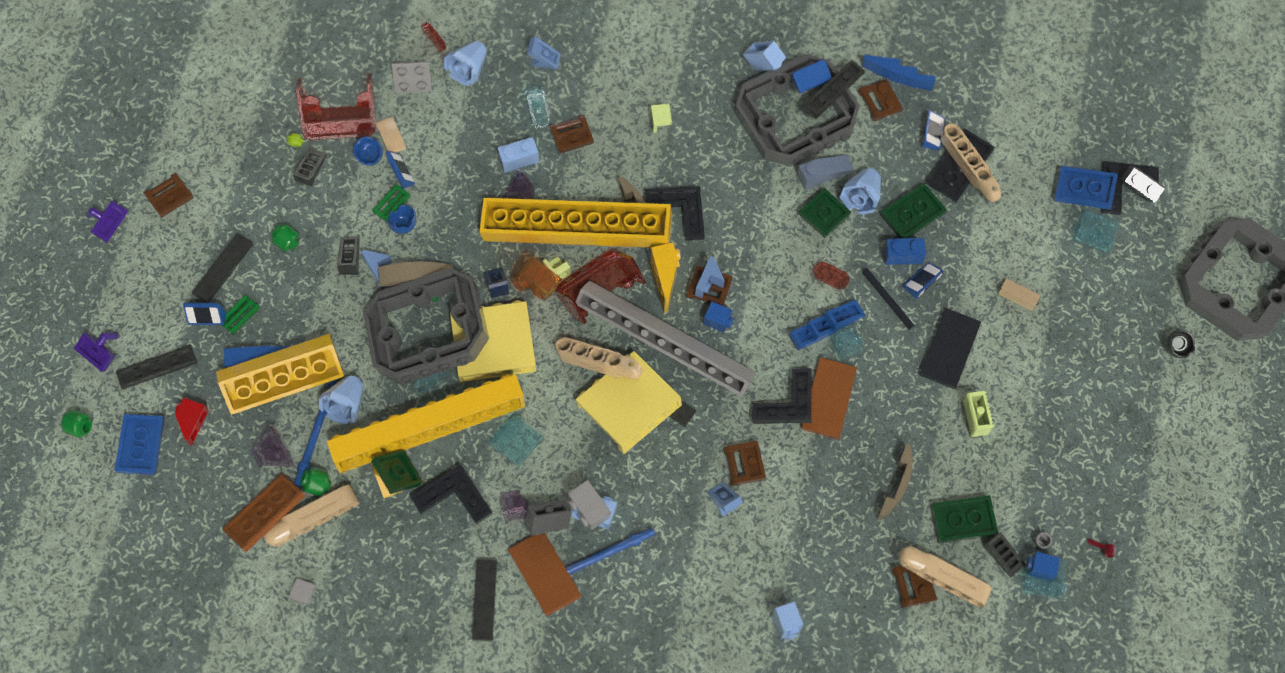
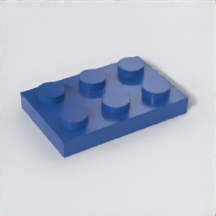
M1061 166L1055 202L1111 210L1118 174Z
M123 415L114 470L116 473L156 475L165 421L163 416Z

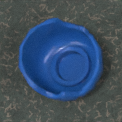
M365 136L356 141L353 147V154L360 163L372 166L379 163L383 157V148L376 139Z
M399 205L397 211L390 212L387 221L389 228L397 234H405L412 231L417 222L415 210L407 205Z

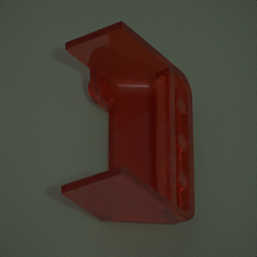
M372 73L368 74L367 91H363L357 96V106L321 108L320 100L316 96L304 95L302 78H298L295 90L302 134L306 139L323 140L365 137L375 133L376 106Z
M611 249L555 284L552 289L570 315L577 321L585 324L587 322L585 317L588 315V311L579 307L576 299L581 288L589 281L609 292L617 287L631 288L635 284L634 282L644 285L646 281L633 257Z

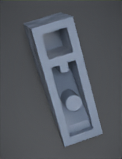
M841 155L815 159L802 164L798 168L797 176L804 190L853 172L854 168L848 156Z

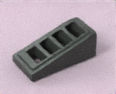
M309 148L293 174L294 180L312 186L326 158V154ZM311 154L319 156V159H315L310 156ZM308 160H309V161H312V162H315L316 164L314 165V164L308 163Z
M359 237L340 238L337 265L340 275H358ZM345 244H354V247H345ZM354 251V253H344V252Z
M1001 532L983 547L1010 578L1026 565ZM999 542L1001 546L995 549L994 546ZM1005 548L1006 552L1000 556L999 552ZM1011 555L1012 558L1005 563L1004 559ZM1016 561L1018 564L1010 569L1008 566Z

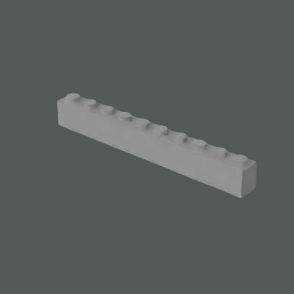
M591 281L584 285L579 292L575 305L741 397L750 387L756 375V372Z

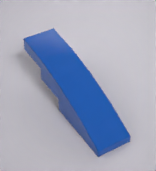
M864 55L862 67L896 83L932 91L935 76L917 74V67L901 66L900 59Z
M853 300L827 311L823 316L791 331L788 336L799 351L858 321L865 316V313L857 301Z
M256 346L224 349V367L228 368L291 346Z

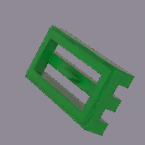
M396 184L372 212L388 223L390 212L386 216L385 214L390 209L393 212L397 211L399 205H404L411 195ZM397 191H399L396 197L389 202L387 207L382 212H380V209L389 201V199Z
M244 295L226 313L222 326L234 335L260 309L259 305L255 304L247 295ZM246 303V305L226 324V322ZM251 306L253 307L233 328H230Z

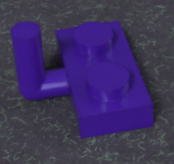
M113 201L110 202L104 213L93 207L86 212V216L88 218L94 216L98 219L90 233L107 243L128 211Z
M117 332L102 333L98 340H96L89 333H83L74 349L103 372L107 370L115 357L103 345L106 340L118 339L119 335Z

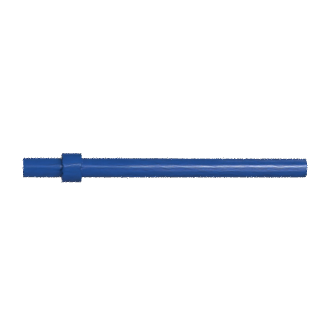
M338 379L328 382L326 391L334 386ZM319 409L304 456L298 464V473L294 482L296 487L301 488L300 480L305 470L308 471L311 465L309 463L327 413L325 409L323 412Z
M652 528L639 534L634 533L629 536L630 538L566 567V570L570 575L632 545L635 547L641 544V541L654 536L655 533Z

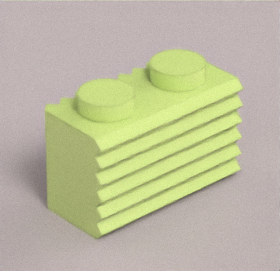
M985 391L967 393L963 400L971 437L988 435L994 427Z

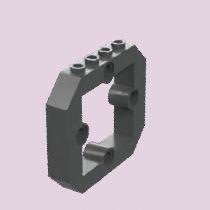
M803 54L781 65L776 70H770L742 84L735 115L764 160L786 166L798 165L809 156L814 157L825 148L830 149L841 140L844 142L851 137L860 105L849 89L830 106L834 108L840 119L822 128H813L808 135L784 147L775 135L776 119L769 114L762 115L754 102L771 92L776 95L784 94L787 91L788 84L792 83V73L821 61L823 58ZM824 59L831 77H833L838 72L830 60ZM823 83V84L819 85L820 89H821L826 83Z
M1252 219L1224 221L1220 227L1217 225L1210 233L1213 236L1211 240L1207 238L1202 244L1201 248L1203 251L1201 253L1196 252L1190 260L1193 262L1191 267L1187 265L1181 272L1183 277L1180 280L1185 306L1236 341L1263 339L1285 311V282L1280 289L1274 288L1270 290L1263 298L1262 305L1265 310L1256 322L1233 308L1235 301L1231 295L1223 293L1216 296L1198 284V282L1208 269L1213 268L1222 257V250L1231 238H1234L1250 249L1249 256L1253 262L1261 264L1267 260L1285 273V242Z
M452 268L378 291L363 313L373 366L379 374L399 384H409L414 380L427 378L438 372H446L457 366H465L475 361L489 340L478 286L472 277ZM456 291L458 303L452 307L451 316L460 328H464L466 339L439 348L429 347L421 354L396 361L395 351L401 347L402 339L396 330L390 327L387 313L413 304L418 308H425L431 303L432 298Z

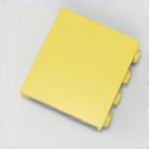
M518 300L513 301L511 304L503 305L502 303H496L490 307L482 306L489 340L475 361L465 366H457L460 383L502 377L508 374L536 372L527 302ZM451 316L454 343L466 339L464 328H460Z
M635 351L625 356L635 359L642 367L643 373L639 379L634 380L622 376L617 378L605 375L601 379L595 380L592 386L587 391H582L576 399L577 407L579 409L582 408L618 444V449L623 454L682 405L681 397Z

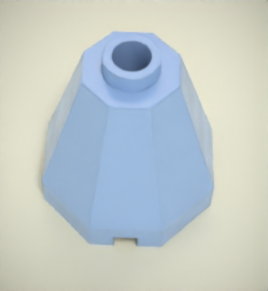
M474 41L449 52L444 57V68L446 71L450 70V77L465 86L469 83L471 85L474 84L479 78L487 55L484 44Z
M863 169L846 182L840 199L848 209L852 210V207L859 210L857 213L861 215L874 213L880 200L881 176L874 169Z
M350 375L340 380L319 398V409L322 412L325 409L327 411L326 416L330 420L342 425H348L350 421L351 424L355 423L359 415L363 393L361 379Z

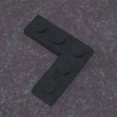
M1104 161L1102 171L1117 173L1118 178L1111 210L1102 209V213L1115 215L1122 213V182H1120V179L1130 166L1138 168L1158 183L1159 167Z
M700 186L644 190L645 203L671 204V208L683 207L686 241L705 239Z
M792 369V402L753 403V424L812 423V369Z
M458 465L410 496L420 514H423L454 493L476 525L493 514L461 465Z

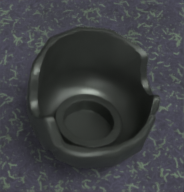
M1187 330L1173 331L1166 340L1167 351L1175 358H1188L1195 351L1193 335Z

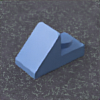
M536 36L530 38L527 54L533 57L531 65L558 69L561 53Z
M363 250L361 252L363 259L379 283L378 267L391 264V256Z
M710 256L696 287L695 296L700 298L703 297L704 293L709 292L712 284L724 287V278L712 256Z
M724 482L707 491L722 516L743 503L741 497Z

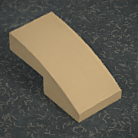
M393 117L375 123L387 151L397 153L406 149Z

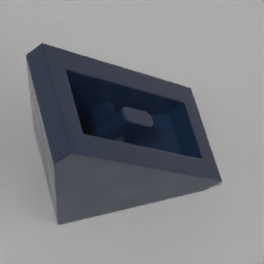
M502 267L484 272L491 298L509 294L508 282Z

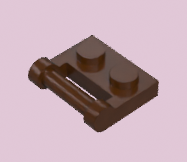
M887 79L858 89L859 95L863 97L872 113L871 117L874 122L903 110ZM869 93L874 94L882 111H878Z
M584 114L573 120L549 125L559 154L594 144V139ZM578 125H581V126H582V127L575 128V129H572V130H569V131H565V132H562V133H559V134H558V131H562V130H565V129H568V128H572V127H575V126H578Z
M176 173L170 175L171 178L153 189H147L143 192L161 218L193 199V196ZM176 183L174 187L162 193L158 197L154 198V196H156L157 194L161 193L162 191L166 190L167 188Z
M696 266L686 298H695L724 306L733 276L722 273L724 287L715 284L711 285L709 291L721 294L720 298L705 293L700 298L695 296V289L705 268Z
M758 441L723 448L724 455L727 456L732 487L766 480ZM736 452L740 453L745 476L739 477L734 456Z
M903 566L891 569L899 587L902 608L937 601L933 583ZM903 573H908L915 599H910Z

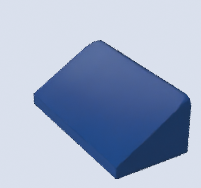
M823 59L792 73L791 80L801 94L828 82L832 77Z

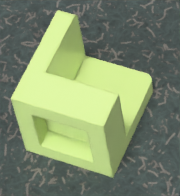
M669 104L651 105L653 133L657 132V126L672 124Z
M559 257L550 262L546 259L542 260L543 268L555 284L571 275V267L567 262L563 263Z

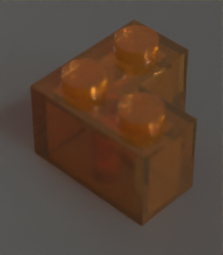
M531 256L521 265L510 281L517 290L526 292L530 289L538 299L546 300L552 295L562 281V278Z

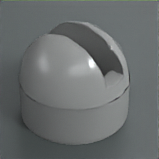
M1045 532L1040 533L1036 537L1037 546L1042 549L1049 548L1052 544L1051 535ZM1042 537L1048 544L1045 545L1039 538Z

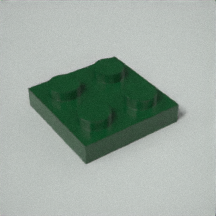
M824 188L800 209L798 214L819 234L826 238L851 215V211Z
M405 450L377 456L371 461L390 494L415 488L423 483Z

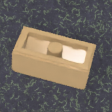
M1007 278L998 293L1030 311H1033L1040 297L1039 294Z

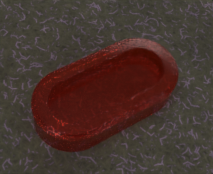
M429 22L422 24L421 29L438 52L442 53L447 48L445 42Z
M819 262L815 265L813 274L817 280L838 290L845 289L848 286L849 275L845 271L826 262Z

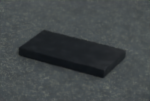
M964 128L962 132L984 162H986L994 151L995 146ZM948 151L925 182V184L954 202L959 200L971 183Z
M945 308L919 375L956 389L981 321Z

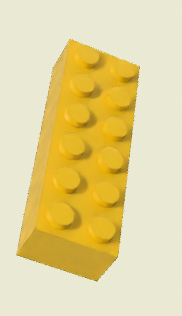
M330 334L216 371L219 387L231 415L344 377Z

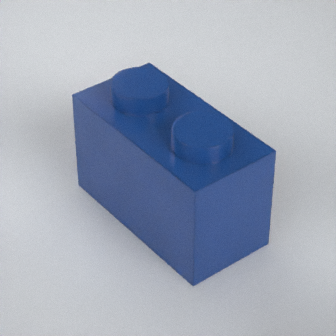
M924 238L887 239L884 245L885 265L923 264L926 257Z

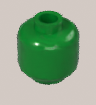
M279 224L271 234L272 243L283 252H287L290 249L294 251L300 243L298 241L299 233L288 224L282 226Z
M70 410L61 419L62 430L68 435L78 438L84 437L92 429L91 417L86 413Z
M310 468L308 471L305 470L303 472L300 485L304 492L321 496L324 492L329 491L331 481L327 472Z

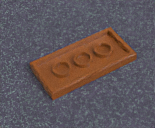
M820 357L812 386V423H803L801 430L839 440L857 367Z
M280 474L222 530L242 550L247 552L305 497V494L283 474Z
M545 533L533 535L508 549L509 554L546 617L582 597Z

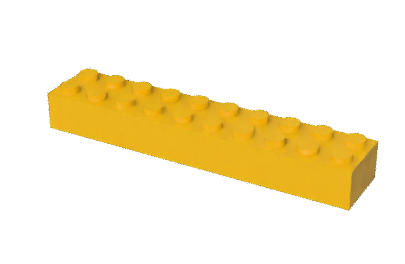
M484 198L479 232L483 241L651 248L670 243L672 208L671 204Z
M508 374L495 382L487 381L478 388L465 389L461 394L448 395L444 400L438 402L431 401L421 408H411L402 415H392L388 417V420L372 422L368 427L362 429L355 428L345 435H335L331 440L327 441L333 462L340 474L371 463L374 457L407 450L525 407L524 395L516 374Z

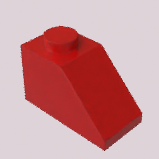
M183 397L181 403L179 402L175 408V416L185 441L188 445L192 446L209 410L205 405Z

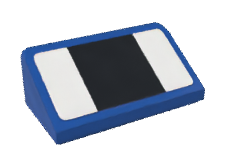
M928 110L922 148L940 151L945 118Z
M387 151L388 163L402 189L414 185L415 182L401 155Z
M928 262L903 285V288L917 299L942 276L944 271Z
M183 303L186 320L189 325L224 324L226 312L219 303Z

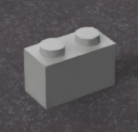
M588 480L568 493L569 500L567 503L573 511L577 510L580 514L579 520L584 527L588 526L590 530H593L611 518V511Z

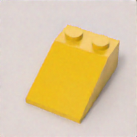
M674 243L651 247L650 263L664 313L668 312L677 268L680 267V253L678 248L675 249Z

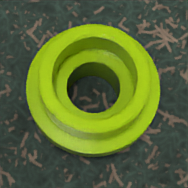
M291 133V136H286L287 144L293 147L301 148L305 140L301 139V135Z

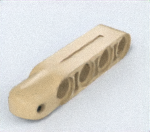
M948 124L945 126L941 141L975 188L981 191L988 201L995 202L1001 197L1000 185L993 177L990 168L958 125Z
M566 337L559 339L555 344L560 359L565 363L617 378L622 376L636 380L643 373L642 367L635 359L622 356L615 351Z
M351 485L340 487L286 515L264 535V540L270 546H281L296 538V535L299 534L300 536L314 529L315 525L319 526L333 519V516L337 517L350 510V507H356L359 501Z
M908 546L900 551L899 561L906 569L973 605L985 607L992 590L990 585L915 547Z

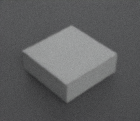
M296 578L289 599L309 605L316 585Z

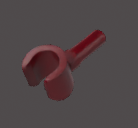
M1089 538V544L1104 550L1103 556L1114 557L1115 546L1113 544H1101Z

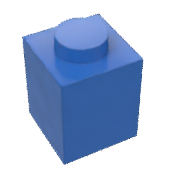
M711 302L705 314L703 324L724 333L726 328L730 329L734 321L732 317L733 310Z
M1036 551L1028 559V575L1052 582L1057 577L1060 558Z

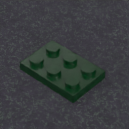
M923 183L883 209L880 215L900 239H907L946 214L947 209L928 186Z
M990 495L931 504L939 544L999 534Z

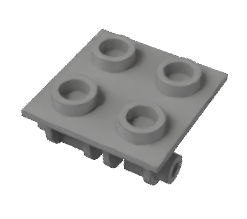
M429 61L392 63L396 93L432 91Z

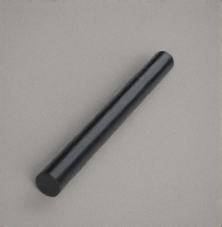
M868 268L863 270L862 274L908 330L912 329L915 326L871 271Z

